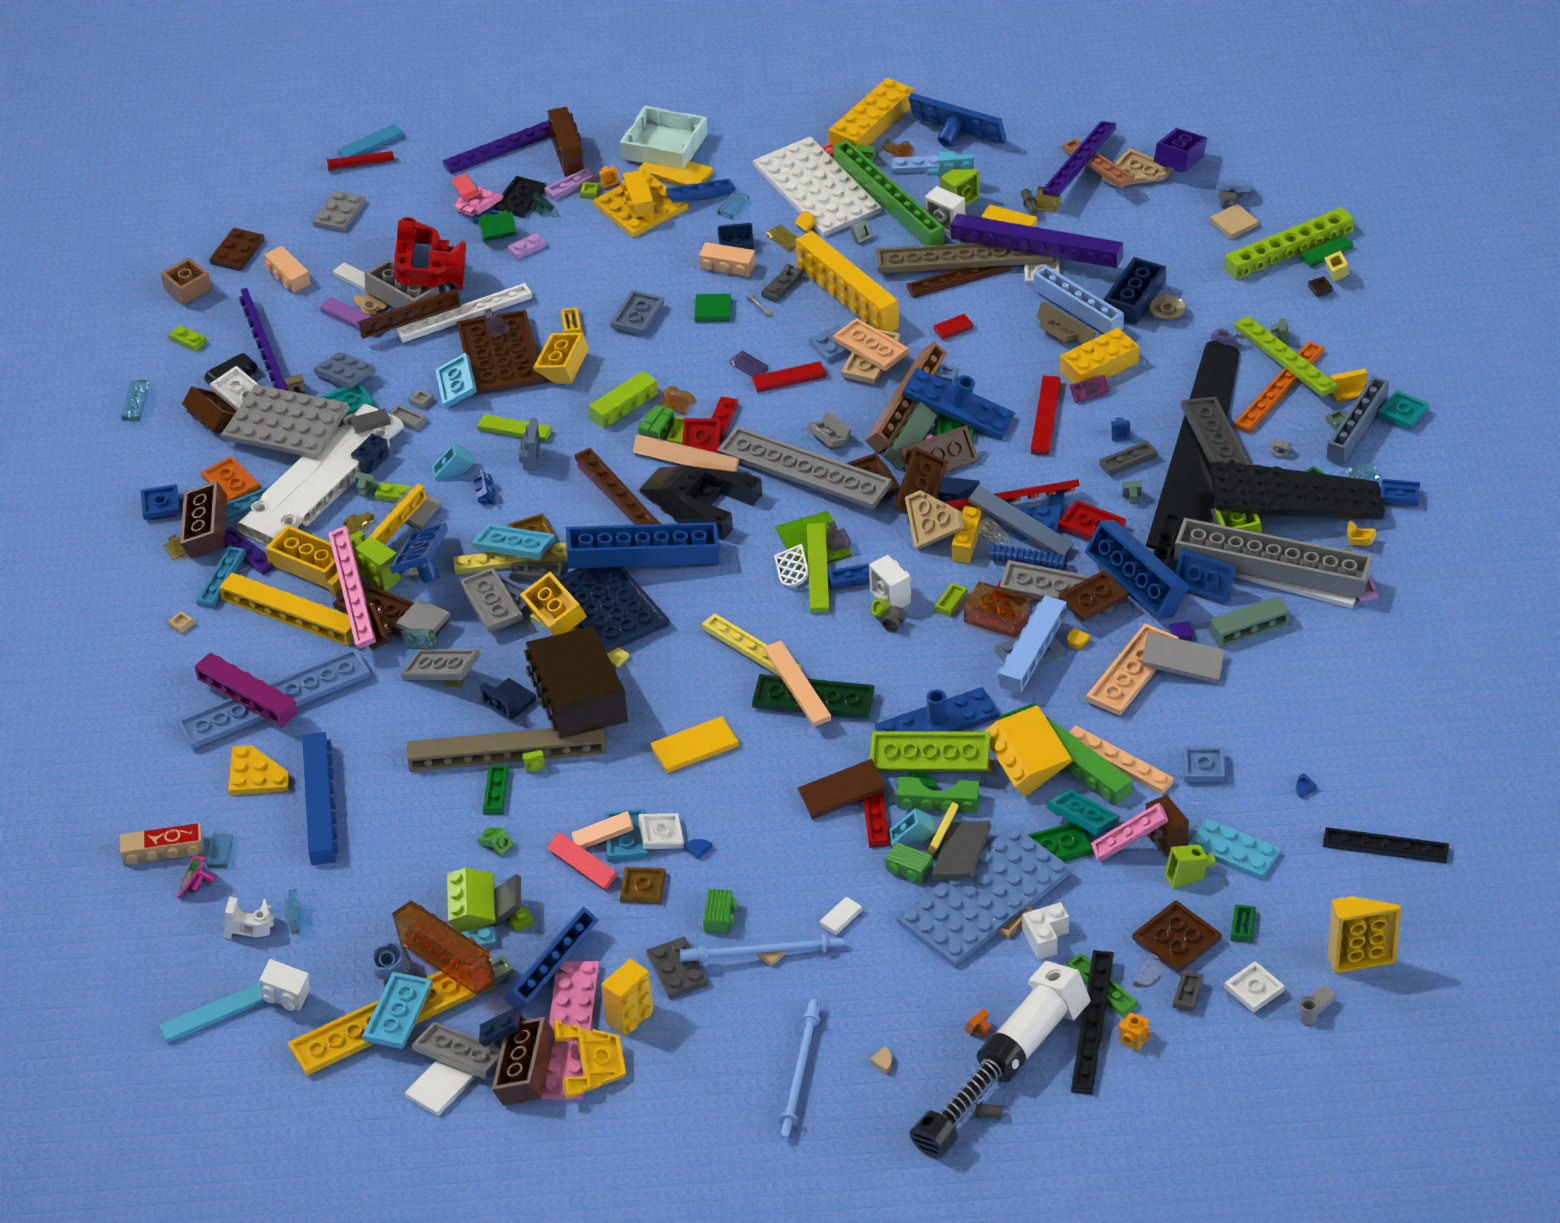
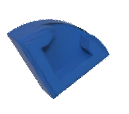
M1304 773L1299 776L1296 784L1297 795L1303 798L1317 788V785Z
M693 839L684 843V849L697 859L713 848L712 843L704 839Z

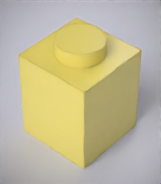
M1341 251L1324 258L1326 269L1333 282L1350 275L1348 263Z

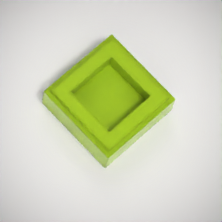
M583 182L580 198H597L600 183Z

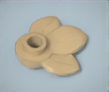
M367 293L364 297L354 295V303L360 307L361 312L370 316L375 315L380 310H385L388 306V303L381 299L378 300L377 297L370 293Z

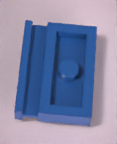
M1382 479L1380 497H1382L1383 503L1418 506L1420 482Z

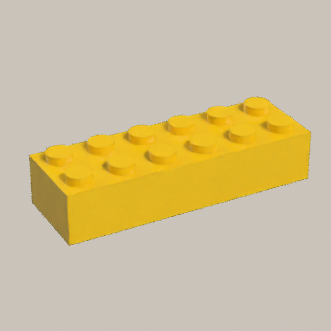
M886 78L828 129L829 143H832V146L848 140L856 148L858 145L869 146L911 108L908 97L911 93H914V88Z

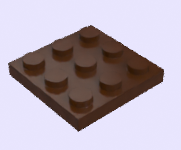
M1175 900L1135 931L1132 939L1179 974L1222 939V933Z

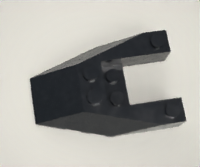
M694 466L659 467L639 489V492L653 504L659 505L665 514L669 513L677 523L716 522L718 538L724 540L733 530L732 513L715 507L712 504L722 494L753 506L762 496V482L760 478L743 472Z

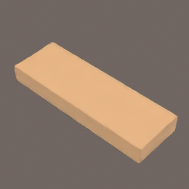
M626 811L574 831L572 836L574 843L585 849L634 829L630 814Z

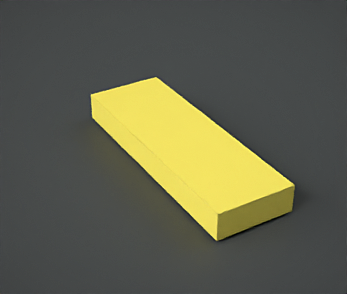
M951 803L926 851L927 854L932 856L935 854L959 808L958 804Z

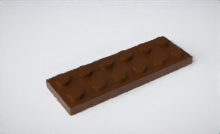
M361 582L368 610L371 609L370 604L373 602L377 606H381L386 614L384 617L385 622L390 625L392 632L428 646L449 622L448 618L429 640L397 628L396 622L414 602ZM342 592L333 602V606L335 609L348 614Z

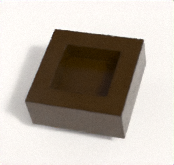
M1325 276L1308 281V287L1316 297L1332 292L1333 286Z

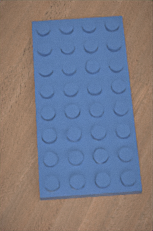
M1013 825L983 849L972 879L943 880L896 917L897 923L952 966L956 967L999 933L1002 927L1005 928L1025 912L1027 907H1031L1071 875L1072 868Z

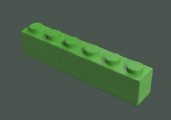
M1046 716L1073 759L1064 769L1070 771L1077 779L1085 782L1092 790L1097 791L1104 799L1109 800L1114 805L1132 793L1133 779Z

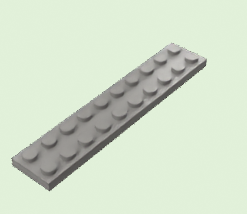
M739 426L734 428L717 450L719 454L739 458V463L870 509L876 507L893 485L892 479Z

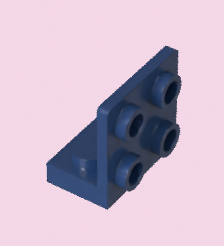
M507 678L498 687L491 686L486 682L480 686L482 703L509 720L536 699V694L510 678Z

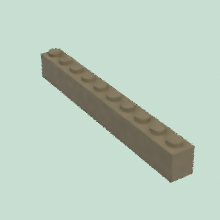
M552 728L407 741L409 771L523 762L522 754L542 750L544 760L607 754L605 728L564 738H559L556 731L553 732Z

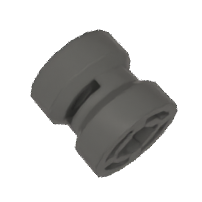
M892 606L881 621L882 627L888 632H897L907 618V614L902 608Z

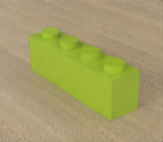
M641 371L588 405L590 419L605 429L658 395L657 380L646 372Z

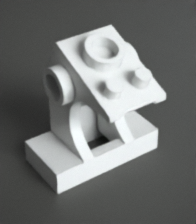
M229 897L225 910L223 938L232 939L233 933L255 938L270 935V927L274 926L273 915L268 911L271 910V905H267L266 899L263 900L260 910H256L254 913H245L237 905L238 898Z

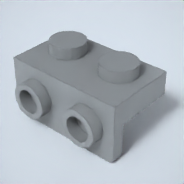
M825 412L823 421L810 422L807 428L815 437L821 439L830 448L846 445L851 433V429L830 412Z

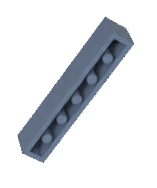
M1375 376L1370 378L1328 441L1326 459L1344 465L1377 415L1378 410L1388 398V380Z

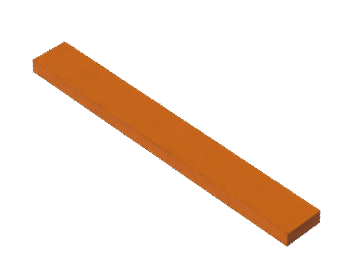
M1308 341L1298 354L1313 365L1324 353L1325 347ZM1284 368L1234 422V428L1250 434L1299 379Z

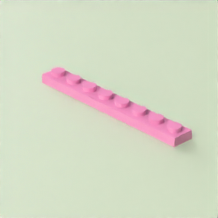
M344 526L329 532V538L355 645L360 649L375 643L376 639L349 530Z

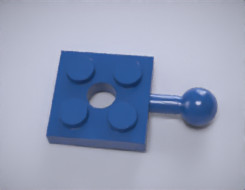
M177 484L140 490L144 520L181 514L179 502L184 501V494L179 495Z

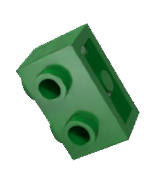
M504 210L496 215L484 214L478 220L483 242L516 236L517 230L513 212Z

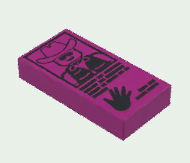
M1105 375L1070 384L1074 402L1109 392Z

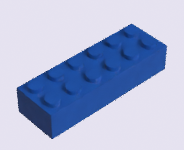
M1115 520L1099 522L1084 553L1157 618L1174 617L1189 585Z

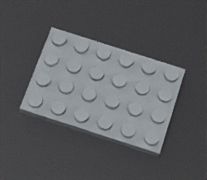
M255 384L221 436L223 440L316 459L350 407L346 402Z

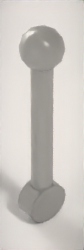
M749 294L747 296V299L749 301H753L761 310L765 312L766 317H770L772 315V311L764 308L754 298L753 294Z

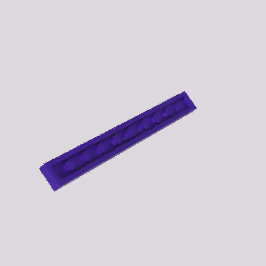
M248 288L240 289L242 296L239 297L241 307H243L249 328H252L251 331L253 338L256 339L258 350L261 349L262 361L266 360L264 365L266 371H270L268 374L270 381L274 382L273 388L288 391Z

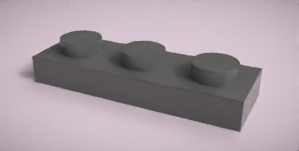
M1148 441L1100 459L1099 465L1110 476L1157 457V451Z

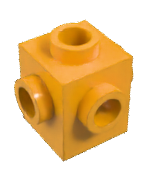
M1129 1012L1126 1019L1123 1018L1118 1026L1120 1043L1138 1051L1144 1042L1148 1040L1151 1033L1149 1020Z

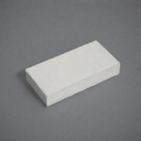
M846 896L819 921L820 926L836 936L862 912V906Z

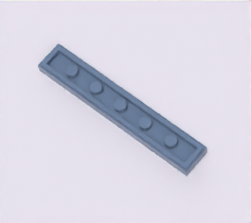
M979 485L968 498V502L1048 551L1055 553V555H1067L1074 545L1072 541Z

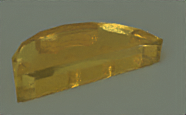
M365 512V514L356 515L354 513L346 518L343 525L347 527L351 535L362 530L374 520V514Z

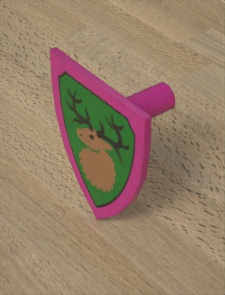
M193 856L181 881L178 899L185 893L188 887L193 891H197L203 879L211 884L214 882L215 876L201 869L206 859L205 857Z

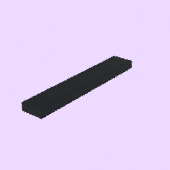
M1325 827L1323 847L1447 864L1449 843Z

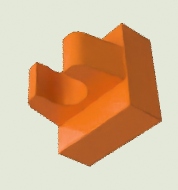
M983 1008L968 1021L964 1030L969 1035L976 1032L983 1038L989 1033L988 1030L991 1029V1025L987 1021L989 1013Z

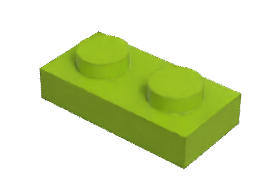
M181 325L168 334L170 341L195 352L207 343L206 336Z
M380 482L374 494L375 500L397 502L410 486Z

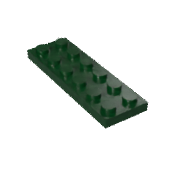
M759 674L752 700V708L803 712L780 676ZM807 679L830 715L869 719L875 685Z

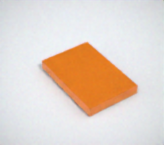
M232 456L201 472V477L208 484L218 481L228 496L227 502L261 489L260 483Z

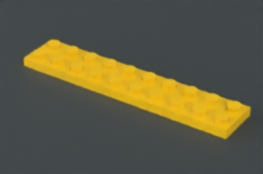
M476 954L426 977V979L432 980L433 986L415 1025L496 987L495 981ZM379 1000L287 1042L290 1051L306 1076L375 1044L363 1041V1034Z

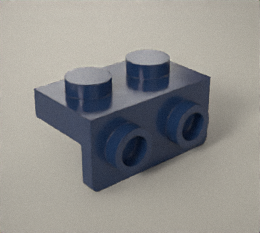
M752 223L718 226L719 245L749 250L754 249Z
M371 434L351 453V458L360 462L362 473L370 475L388 458L387 439Z
M514 1007L480 1024L479 1043L486 1047L519 1031V1021L526 1019Z

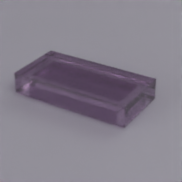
M744 351L739 352L730 359L731 365L751 377L764 374L769 370L768 365Z

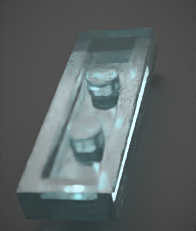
M148 380L130 381L121 414L122 421H140L149 389Z

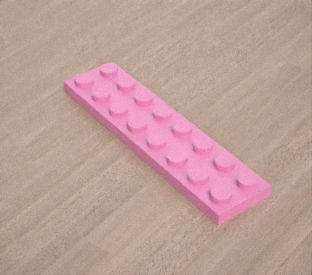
M564 961L556 970L549 1020L552 1028L554 1021L558 1020L562 1021V1024L572 1026L574 1024L580 1026L581 1029L592 1031L599 972L598 961ZM554 1037L541 1100H584V1093L566 1099L563 1086L565 1077H584L578 1042H556Z

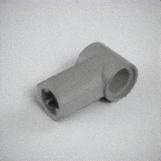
M1327 985L1321 986L1311 996L1300 1000L1298 1019L1301 1023L1305 1025L1316 1023L1318 1015L1335 1001L1336 995Z

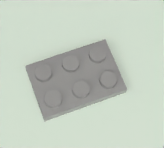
M334 190L313 220L314 227L345 233L365 204V196Z

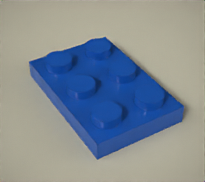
M1183 548L1180 552L1175 574L1189 585L1187 591L1226 603L1229 599L1236 566Z

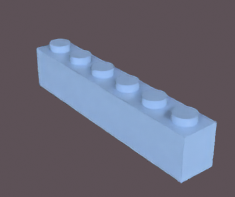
M1044 266L1034 273V290L1104 334L1117 327L1123 330L1124 313L1048 266Z
M1045 595L1042 601L1037 603L1034 615H1030L1027 627L1022 629L1020 639L1016 640L1013 645V651L1006 656L1004 666L998 670L999 687L1022 693L1066 617V601Z

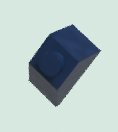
M943 477L939 489V500L947 502L969 498L978 485L980 486V481Z

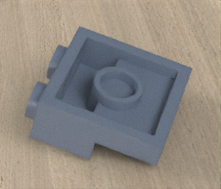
M530 418L529 426H526V432H524V439L520 440L522 452H519V462L523 464V470H538L541 447L537 418Z

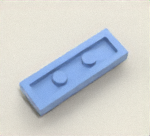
M938 156L892 158V174L927 172V169L937 168L939 164Z

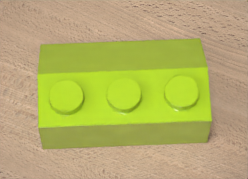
M466 867L448 873V921L456 932L478 929L496 923L495 875L490 872Z

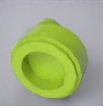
M882 598L875 599L871 606L872 615L879 618L887 615L889 611L888 601Z

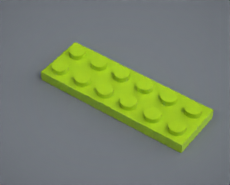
M872 731L870 759L873 760L878 771L988 772L991 733Z

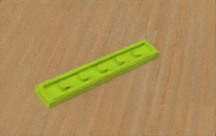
M807 524L810 613L829 612L826 524Z

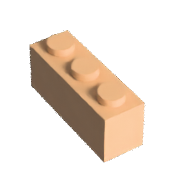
M705 242L699 254L700 269L750 277L756 265L755 250Z
M283 246L264 254L266 269L271 271L275 278L283 283L285 288H289L295 293L311 285L309 271Z

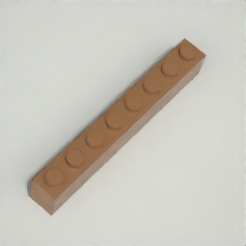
M935 341L921 350L866 437L865 442L877 453L892 443L917 403L902 396V392L915 369L919 368L934 375L945 358L947 352Z

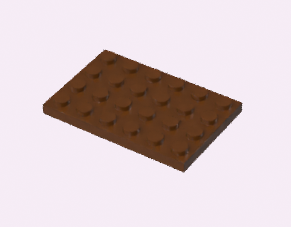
M526 309L457 321L463 354L466 353L470 358L477 392L473 395L544 383L543 376L533 369L538 356Z

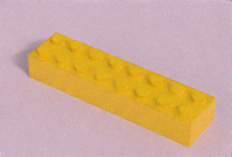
M813 231L795 239L796 265L809 278L816 281L820 287L827 290L831 296L838 299L842 305L849 308L853 314H856L871 327L890 332L899 328L898 300Z

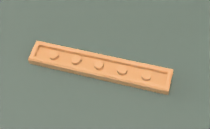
M639 434L635 436L633 453L687 466L737 472L739 458Z
M780 640L764 646L765 654L813 727L831 721V715L783 642Z

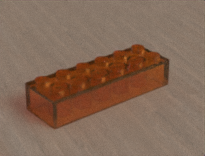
M412 900L392 913L400 944L406 946L408 950L477 996L497 983L496 971L491 962L492 955L486 947L480 946L474 939L468 938L460 930L454 929L448 922L442 921L434 913L428 912L422 905H418Z

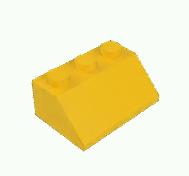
M551 333L533 367L534 371L555 384H572L589 350L584 334Z

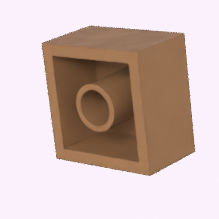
M189 257L161 272L164 289L183 305L212 289L209 273Z

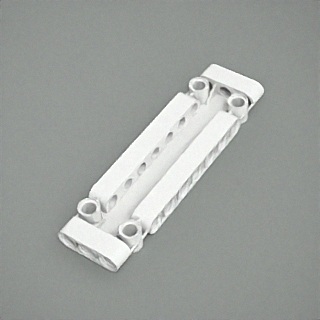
M364 404L354 414L345 416L343 424L336 428L318 457L315 459L302 456L263 493L260 501L252 504V510L237 524L238 530L243 535L268 546L287 525L299 529L298 527L301 524L308 526L355 481L357 472H361L360 462L351 458V453L371 434L387 439L389 448V439H393L404 428L402 421L387 413L390 418V425L355 433L350 417L379 409Z

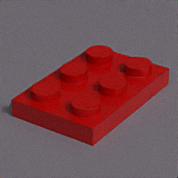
M1076 500L1058 522V528L1091 540L1100 521L1115 520L1124 527L1126 519Z

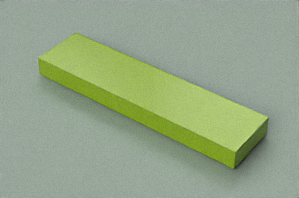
M483 414L477 428L478 431L524 439V432H526V426H529V422ZM538 424L540 442H546L552 427Z

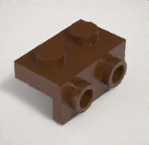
M373 602L370 604L371 609L368 610L376 639L375 643L369 645L371 650L392 641L390 635L392 633L391 627L384 619L386 616L385 611L381 606H377Z

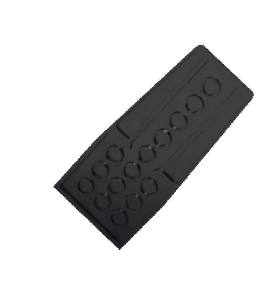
M1222 461L1211 462L1210 464L1217 511L1275 516L1379 520L1384 518L1385 509L1382 497H1380L1381 491L1377 481L1282 469L1278 466L1233 464Z

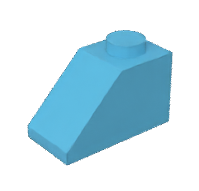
M453 443L431 466L434 479L440 480L463 475L474 464L471 451Z
M915 808L888 830L890 844L893 846L895 842H899L907 846L924 843L936 833L933 817Z

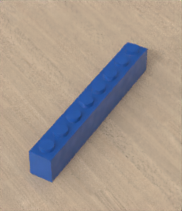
M326 732L302 735L309 857L311 865L336 862L335 854H339L338 843L334 842V839H338L337 828L333 827V824H337L336 813L332 812V809H336L335 798L331 796L335 794L334 783H331V780H334L333 768H330V765H333L332 753L329 754V751H332L331 739H327Z

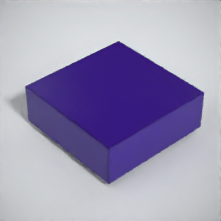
M1189 622L1170 624L1172 635L1185 641L1193 640Z

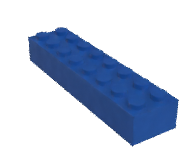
M716 522L566 527L565 544L568 569L719 564L720 545Z

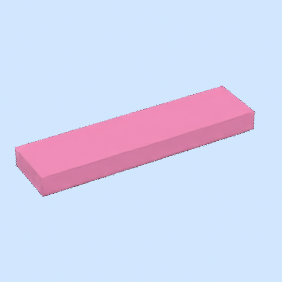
M1157 803L1093 841L1091 845L1097 860L1100 862L1169 822L1163 806Z

